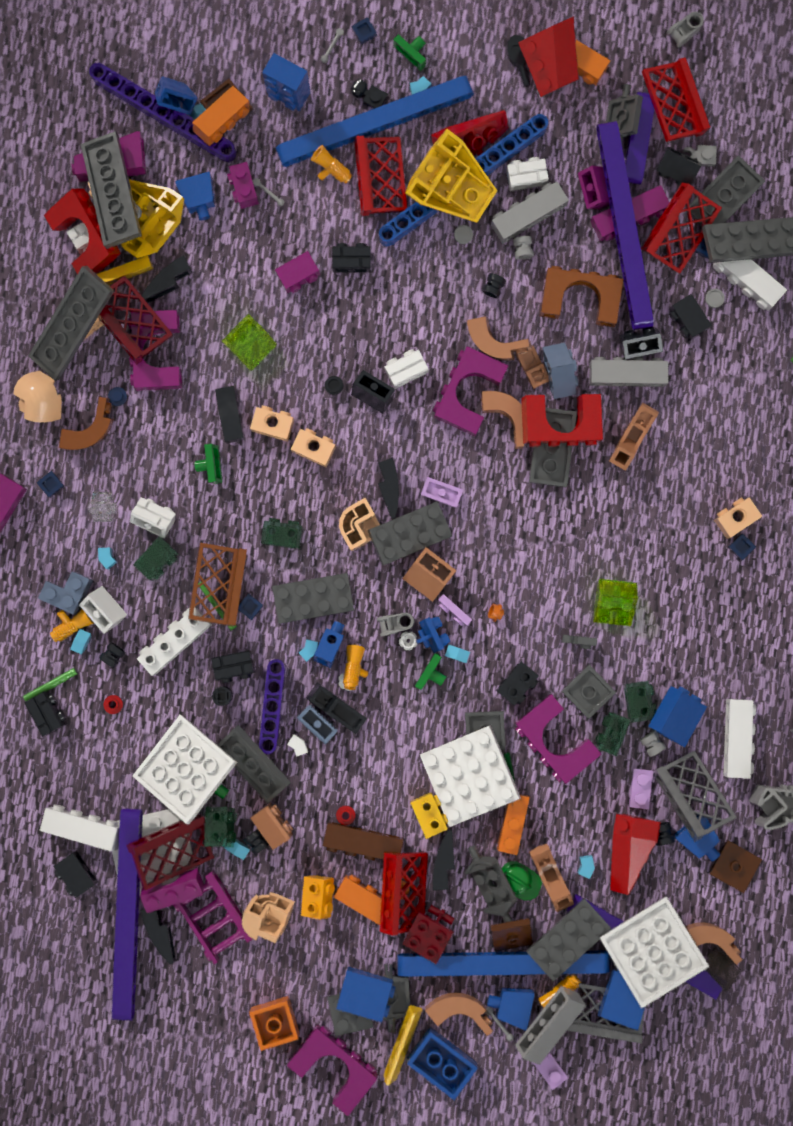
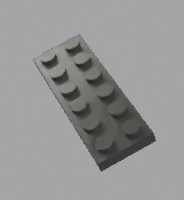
M114 131L82 143V153L103 246L108 249L141 237V229L119 135Z
M793 217L706 224L702 227L710 263L793 256Z
M82 266L28 357L54 381L59 380L114 290L88 266Z

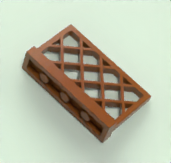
M206 543L199 544L188 619L229 627L236 626L247 549H235ZM203 548L211 549L216 556L206 561L203 556ZM224 552L233 553L232 561L226 565L220 555ZM218 558L224 567L215 573L209 563ZM207 566L213 575L204 581L200 575V569ZM226 569L230 576L229 580L223 584L217 574ZM215 577L221 586L212 592L206 582ZM204 585L210 594L201 600L197 594V588ZM223 588L227 596L220 603L214 593ZM212 596L218 605L209 611L203 601ZM198 604H201L207 612L201 617L193 616L194 607ZM220 607L224 612L223 620L215 619L211 612Z

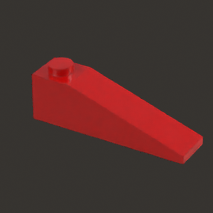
M502 110L446 127L432 134L431 138L434 144L443 132L448 129L463 140L473 156H479L483 153L482 148L485 145L494 143L509 129L506 111Z
M616 814L612 842L610 891L630 895L644 864L649 859L650 852L658 842L661 822L628 814Z

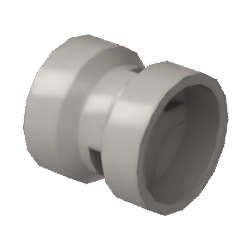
M520 236L513 239V246L516 247L514 253L516 260L534 257L533 249H531V236Z
M656 731L640 739L642 745L646 746L649 757L666 749L664 742L659 740V734Z

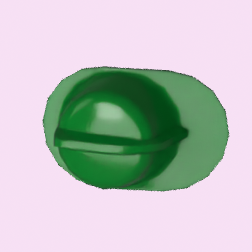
M510 861L505 863L502 870L515 896L524 901L535 899L542 886L540 876L519 862Z

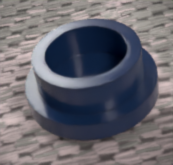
M120 387L112 388L108 393L109 402L114 406H122L127 401L126 391Z

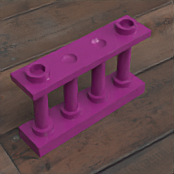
M212 870L205 876L207 880L204 883L203 893L209 889L214 890L217 895L214 901L194 914H191L186 904L194 899L173 906L177 912L181 911L205 949L204 954L208 961L216 964L220 959L217 954L240 939H245L248 943L252 938L243 929V915L216 872ZM224 906L227 910L226 916L202 931L196 921L217 907ZM230 922L235 923L238 928L237 932L215 947H212L207 937Z

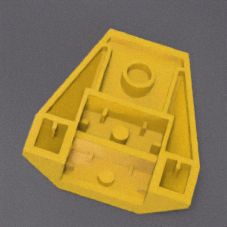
M446 129L430 148L411 177L405 194L422 206L477 223L496 194L497 189L463 140Z
M129 179L133 199L142 210V215L138 219L142 236L121 243V246L134 257L140 258L157 253L181 223L184 198L170 188Z

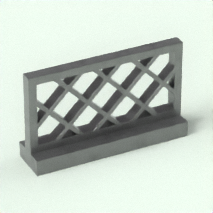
M695 751L655 770L653 776L694 842L737 818ZM693 758L697 764L696 769L685 767L686 760ZM671 768L680 769L679 779L671 777L668 770ZM683 771L694 773L693 782L681 780ZM697 775L706 778V786L695 784ZM680 783L691 786L689 795L681 793L679 790ZM694 787L705 790L703 799L692 796ZM707 791L716 794L718 797L716 803L706 800ZM691 800L702 803L700 812L691 809ZM704 804L715 807L713 816L703 813ZM718 808L726 810L730 817L726 819L717 818ZM701 817L711 819V827L704 830L700 823Z
M579 984V987L585 993L581 997L582 1000L588 997L593 1007L586 1012L582 1010V1015L575 1019L567 1031L642 1044L644 1013L638 1030L630 1029L629 1027H619L621 1024L612 1026L605 1018H601L595 1023L591 1022L587 1014L594 1009L599 1012L598 1006L602 1000L595 1004L589 995L598 990L604 996L606 988Z

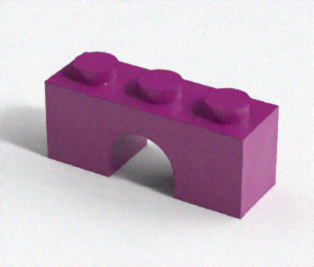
M198 868L180 874L178 879L170 884L163 885L161 883L146 891L142 888L140 898L146 913H150L203 896L204 883Z

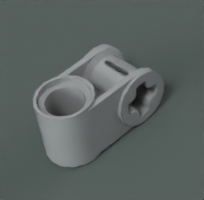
M692 12L671 26L666 33L668 36L671 35L677 43V48H680L700 31L704 17L700 12ZM690 21H695L698 25L692 26Z
M409 613L392 614L376 618L380 623L382 632L380 637L409 630L414 625V618ZM403 616H408L411 619V623L407 627H403L400 623Z

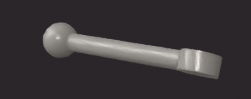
M342 28L336 30L335 38L325 55L321 57L323 63L328 61L331 50L338 38L343 35Z
M255 178L253 180L254 186H259L274 200H276L279 206L284 205V200L279 199L265 186H263L261 184L260 179Z
M491 1007L486 1008V1015L491 1016L506 1035V1039L512 1041L514 1039L513 1034L505 1029L493 1014Z

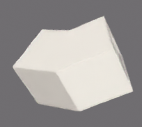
M294 734L287 745L294 749L296 757L308 753L305 740Z

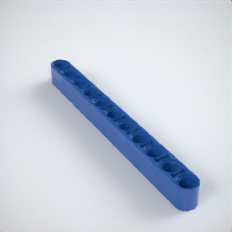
M461 76L281 143L276 147V151L282 166L288 167L290 164L293 165L311 158L321 145L327 151L354 142L356 136H364V138L467 100L474 93L468 77Z
M543 114L533 116L478 156L476 160L486 175L491 174L543 136L548 127L547 117ZM541 123L544 127L537 128L534 124ZM526 134L529 138L521 139L519 135ZM511 145L514 149L506 150L504 146ZM496 156L499 160L493 162L489 157ZM415 202L380 228V243L384 246L393 245L436 214L438 210ZM419 210L423 215L416 217L413 215V212ZM404 221L408 226L400 228L398 223ZM386 232L393 235L390 239L383 238V234Z
M599 950L586 951L563 974L609 973V953L605 950H600V952ZM483 952L445 953V955L442 953L437 964L418 953H402L397 955L398 976L405 977L546 974L527 952H484V954Z

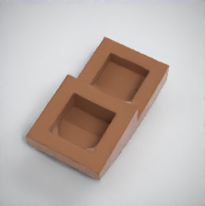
M531 345L532 349H527V353L516 354L534 389L548 382L549 377L534 345Z

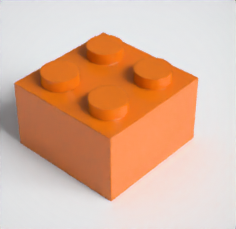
M289 996L251 1007L249 1014L260 1051L299 1039L300 1032Z

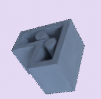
M565 343L543 347L544 364L548 372L549 387L553 398L558 399L576 395V387L579 384L574 371H577V364L573 360L571 349L568 350Z
M72 571L64 588L46 581L38 599L76 615L81 609L79 604L86 598L94 580Z

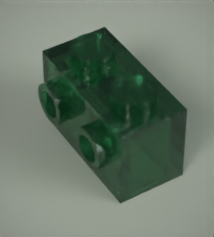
M269 518V521L264 520L262 545L300 550L303 526L299 525L298 521L288 520L287 524L280 523L281 519Z
M159 536L133 565L150 581L159 580L165 573L163 570L167 565L171 566L178 559L176 556L179 553Z
M646 680L623 684L629 722L652 720L657 711L656 705L652 703L651 696L654 695L652 684H649V681Z
M612 712L605 715L602 721L603 730L597 734L595 739L596 748L617 756L631 720Z
M206 807L204 847L234 848L236 841L234 823L237 820L235 808Z

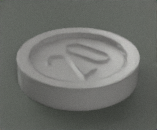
M467 225L458 226L454 232L455 240L460 244L469 243L473 238L472 229Z
M711 289L705 296L707 305L712 308L720 307L725 299L723 292L719 289Z

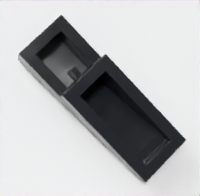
M183 255L171 262L153 278L142 294L147 303L178 289L179 286L176 281L193 273L185 256Z
M234 385L215 389L225 443L229 444L245 440Z
M389 458L378 463L384 478L383 482L378 483V487L391 520L396 519L398 510L399 485L393 458Z
M318 682L306 697L311 703L355 734L367 720L365 716Z
M448 828L436 853L432 874L433 891L448 890L447 870H455L452 828Z
M143 907L140 909L143 923L153 945L169 964H174L176 955L170 922L162 923L160 909L146 913Z

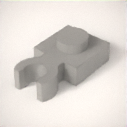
M697 145L696 150L691 147H685L683 150L685 153L688 152L691 158L701 162V166L716 165L717 146Z

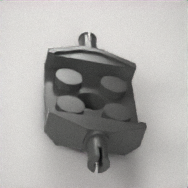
M475 845L469 847L468 850L473 858V862L467 868L465 874H472L488 907L484 909V912L497 916L500 915L505 923L513 921L509 912H511L510 909L517 902V898L495 857L480 856Z

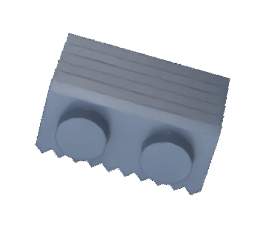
M313 704L308 705L297 717L324 744L338 731V728H335V725H332L327 718H324V715H321V712H318L313 707Z

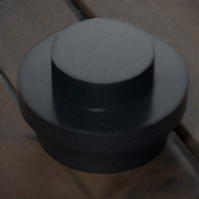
M331 376L325 381V390L329 394L338 395L342 392L344 384L341 378Z

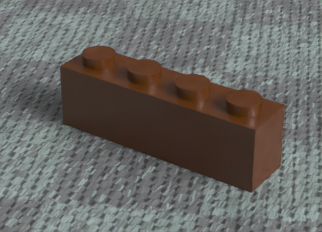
M328 821L323 846L326 847L327 851L337 852L342 850L349 856L360 854L364 855V859L367 860L383 859L384 863V853H401L404 838Z

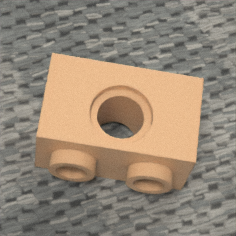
M267 406L256 407L250 430L288 442L294 418L285 411L276 413ZM272 418L278 420V424L275 427L268 426V421Z
M308 428L305 431L300 429L291 447V451L327 467L336 448L333 440L325 436L323 438L315 436L316 432ZM312 442L319 443L320 446L317 451L309 449V445Z
M741 497L732 503L734 505L733 508L730 510L725 508L717 513L718 518L714 521L726 539L733 537L762 517L750 497L745 500ZM734 512L740 514L741 519L739 522L733 519Z

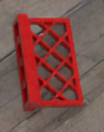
M686 57L680 58L677 62L643 69L642 75L666 142L693 135L698 137L711 128ZM672 69L673 79L665 75L666 70ZM650 73L659 76L657 83L651 80ZM662 79L671 84L668 90L659 85ZM673 86L679 89L680 96L671 92ZM657 90L666 94L663 100L657 97ZM668 96L677 101L675 107L666 103ZM679 103L685 106L686 114L677 109ZM663 107L672 112L669 118L663 115ZM674 114L683 119L681 125L672 120ZM685 121L691 123L693 130L689 131L683 127ZM669 125L678 129L676 134L670 135Z
M356 136L354 148L361 216L374 213L403 212L407 209L400 137L364 138V136ZM396 142L397 150L392 154L385 146L387 143ZM368 143H374L380 149L373 154L368 150ZM381 150L390 157L385 163L376 157ZM373 159L382 166L377 173L370 168V163ZM391 159L398 163V169L395 172L387 166ZM383 168L392 175L387 182L378 175ZM393 177L400 182V187L397 191L388 184ZM375 178L383 184L379 191H376L371 185ZM385 187L393 193L389 200L380 194ZM397 196L402 200V207H395L390 201ZM376 197H379L385 203L382 208H374L373 200Z
M682 183L641 247V250L680 274L704 237L702 230L694 234L693 223L702 221V227L706 224H712L722 207L694 189L692 185ZM694 194L698 197L699 205L690 207L689 199ZM708 205L714 207L715 209L711 216L705 217L703 207ZM700 208L701 218L692 220L691 210ZM687 211L688 222L679 224L678 216L681 212ZM689 224L691 235L682 237L680 227ZM676 228L678 238L669 240L668 232L670 229ZM691 238L692 246L690 249L684 250L682 240ZM679 241L680 251L671 254L669 243ZM666 244L667 255L659 256L656 254L658 248ZM681 254L682 262L677 268L673 265L672 256Z
M427 852L384 853L380 917L381 933L398 935V933L409 932L412 927L411 921L419 912L425 914ZM418 857H421V864L417 868L414 862ZM402 858H405L408 863L402 869ZM411 867L414 873L409 878L406 873ZM419 877L420 884L416 888L413 882ZM404 878L406 884L401 889V879ZM411 887L413 893L408 898L405 892ZM417 896L419 898V902L415 907L412 904V901ZM402 897L405 900V903L400 908V899ZM410 907L412 912L407 918L404 912ZM402 917L404 923L399 928V918Z

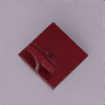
M431 904L427 912L437 917L436 921L419 912L403 945L437 964L454 932L440 924L439 921L442 919L452 925L455 918L445 913L446 910H440Z

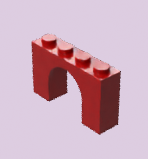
M72 188L44 214L52 231H65L77 219H80L86 225L89 234L88 246L84 253L71 263L77 274L82 266H88L95 274H98L121 254L118 245L108 249L103 246L95 206L84 188Z
M582 394L577 397L578 420L575 428L569 433L558 432L549 425L546 419L545 395H525L521 398L523 444H529V447H540L542 443H548L549 447L560 446V443H567V446H578V443H585V446H595L597 442L603 440L601 394Z

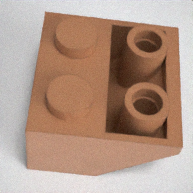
M425 547L402 579L433 602L457 570Z
M269 803L250 819L272 850H274L292 837L293 827L287 820L284 822L281 818L282 812L276 804L273 806Z

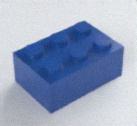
M273 53L262 72L268 97L276 102L280 100L290 110L294 111L296 109L300 111L311 93L308 72Z
M431 1026L407 1057V1065L453 1100L457 1098L478 1069L477 1062Z

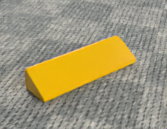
M145 256L97 275L106 284L112 285L124 276L129 279L151 271L154 268L149 257Z
M410 1005L407 1009L383 1074L385 1083L388 1086L398 1078L423 1011L420 1007Z

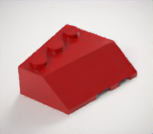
M574 16L518 42L540 97L579 79Z

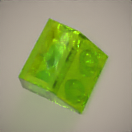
M249 314L222 340L223 345L250 371L277 346V343Z
M599 579L595 596L593 622L631 626L638 601L637 583Z

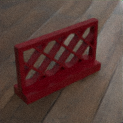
M126 276L110 286L115 290V293L112 294L114 297L113 306L105 305L98 318L137 365L142 361L143 357L171 338L173 334ZM125 283L129 288L128 295L117 293L118 287ZM117 297L128 298L127 307L116 306ZM130 299L139 300L141 302L140 309L129 308ZM115 310L126 311L125 320L116 319L114 317ZM128 313H140L139 322L127 321ZM142 313L150 314L153 317L152 324L141 322ZM127 325L138 326L137 335L128 334L126 331ZM140 327H151V337L139 335ZM154 328L163 329L166 335L162 338L153 337ZM139 339L150 340L149 347L144 351L138 346Z
M197 814L190 824L180 820L127 844L128 852L132 854L143 890L146 891L214 858L204 827L206 823L204 816ZM199 829L201 833L198 842L190 839L193 831ZM179 837L185 839L181 850L173 847L176 839ZM189 841L196 843L192 855L184 852ZM165 845L168 848L164 857L156 855L158 848ZM200 846L205 847L207 855L202 858L196 857ZM172 849L179 851L175 863L167 860ZM144 853L150 854L146 866L140 863L138 857ZM183 854L191 856L188 864L185 866L179 865ZM154 857L162 860L158 871L150 868ZM166 862L174 865L170 873H161ZM148 870L156 873L154 880L149 883L145 879Z

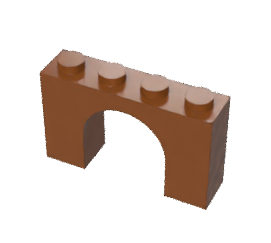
M552 266L547 269L540 310L541 317L559 319L564 292L572 286L584 285L591 288L598 298L596 325L616 326L623 279L612 274L601 276L598 272L581 273L579 269L562 270L563 268L559 266Z

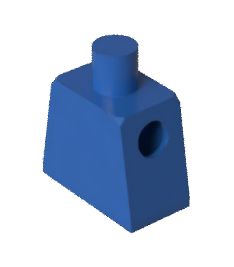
M164 76L160 78L155 91L159 106L191 115L198 99L185 83Z
M210 171L175 181L189 213L197 212L200 221L209 219L208 209L215 207L213 180Z
M334 621L331 629H325L315 651L313 661L329 668L332 667L344 639V635L341 633L345 625ZM332 639L335 641V643L330 644L328 643V640Z
M701 817L700 823L704 830L711 827L708 819ZM685 826L674 834V838L699 859L706 855L713 862L720 856V853L714 847L720 842L715 831L703 836L696 842H694Z
M502 988L500 997L488 996L487 1007L497 1009V1019L527 1030L535 993L533 989Z

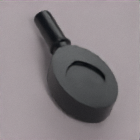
M513 35L507 44V56L511 64L519 68L523 86L528 87L531 83L527 72V63L518 43L524 40V38L520 35Z

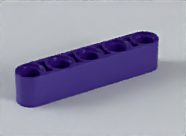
M637 92V94L643 97L637 134L629 135L625 165L628 182L641 185L648 152L654 106L649 93Z
M279 659L271 660L267 666L259 748L265 754L273 753L278 747L286 672L285 663ZM275 662L280 663L282 666L279 673L272 671V665ZM273 681L280 685V689L276 693L270 690V684ZM270 701H275L278 705L275 712L268 709ZM268 720H272L276 724L273 731H269L266 728ZM269 739L273 742L274 747L272 750L265 749V740Z

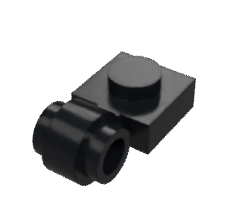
M361 79L354 81L351 86L350 93L359 99L361 96H364L363 104L373 109L383 106L388 97V93L373 85L367 90V83Z

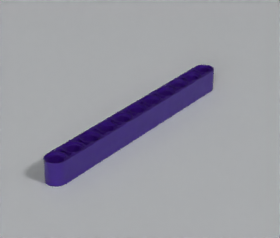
M614 121L597 124L598 144L633 330L653 327L652 308L618 123Z
M122 808L120 812L112 997L113 1020L133 1021L135 1013L140 878L132 854L128 852L127 844L142 838V809Z

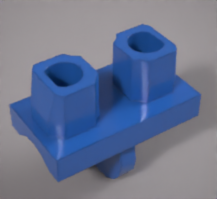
M428 617L419 622L421 630L418 631L420 639L416 640L417 644L423 642L425 648L430 647L432 652L436 653L444 649V646L450 642L446 633L439 636L436 631L437 628L442 626L439 617L431 619Z

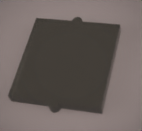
M716 945L712 952L707 955L706 962L709 967L705 970L725 992H728L732 984L736 982V978L741 970Z

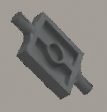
M629 84L623 85V93L619 98L609 101L606 123L617 121L621 143L624 137L637 134L643 97L639 94L630 96L632 86Z
M388 963L384 964L385 976H383L393 979L392 986H396L393 998H388L387 1005H390L388 1016H383V1019L387 1020L388 1032H391V1024L392 1032H396L395 1020L404 1018L410 1006L409 977L393 975L392 963H389V971Z

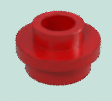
M110 695L104 700L103 706L107 713L117 714L123 708V701L117 695ZM111 701L116 703L115 708L110 707Z
M345 805L337 810L336 818L340 824L349 825L355 820L356 814L352 807ZM344 812L349 813L350 816L348 819H344L342 817V814Z

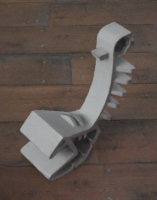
M781 784L780 787L756 785L749 798V802L758 805L764 813L755 820V824L766 830L786 826L788 822L792 823L793 786H786L784 784Z

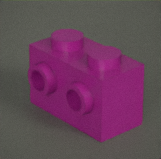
M244 162L229 166L230 173L227 176L230 185L234 184L235 191L232 194L235 203L239 202L241 209L258 205L259 202L248 163Z
M592 165L578 172L586 208L601 210L610 206L603 166Z
M308 251L275 269L276 275L287 294L299 291L302 288L301 286L307 282L308 284L315 282L320 275L319 269Z

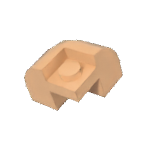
M41 371L23 375L15 385L13 394L20 398L19 408L24 413V419L44 423L60 420L61 394H57L56 388L53 385L55 381Z
M366 498L349 506L343 511L339 519L340 532L351 551L370 542L371 538L367 530L380 525Z
M272 892L269 895H255L243 914L242 926L244 931L254 940H257L260 936L276 943L288 924L295 901Z

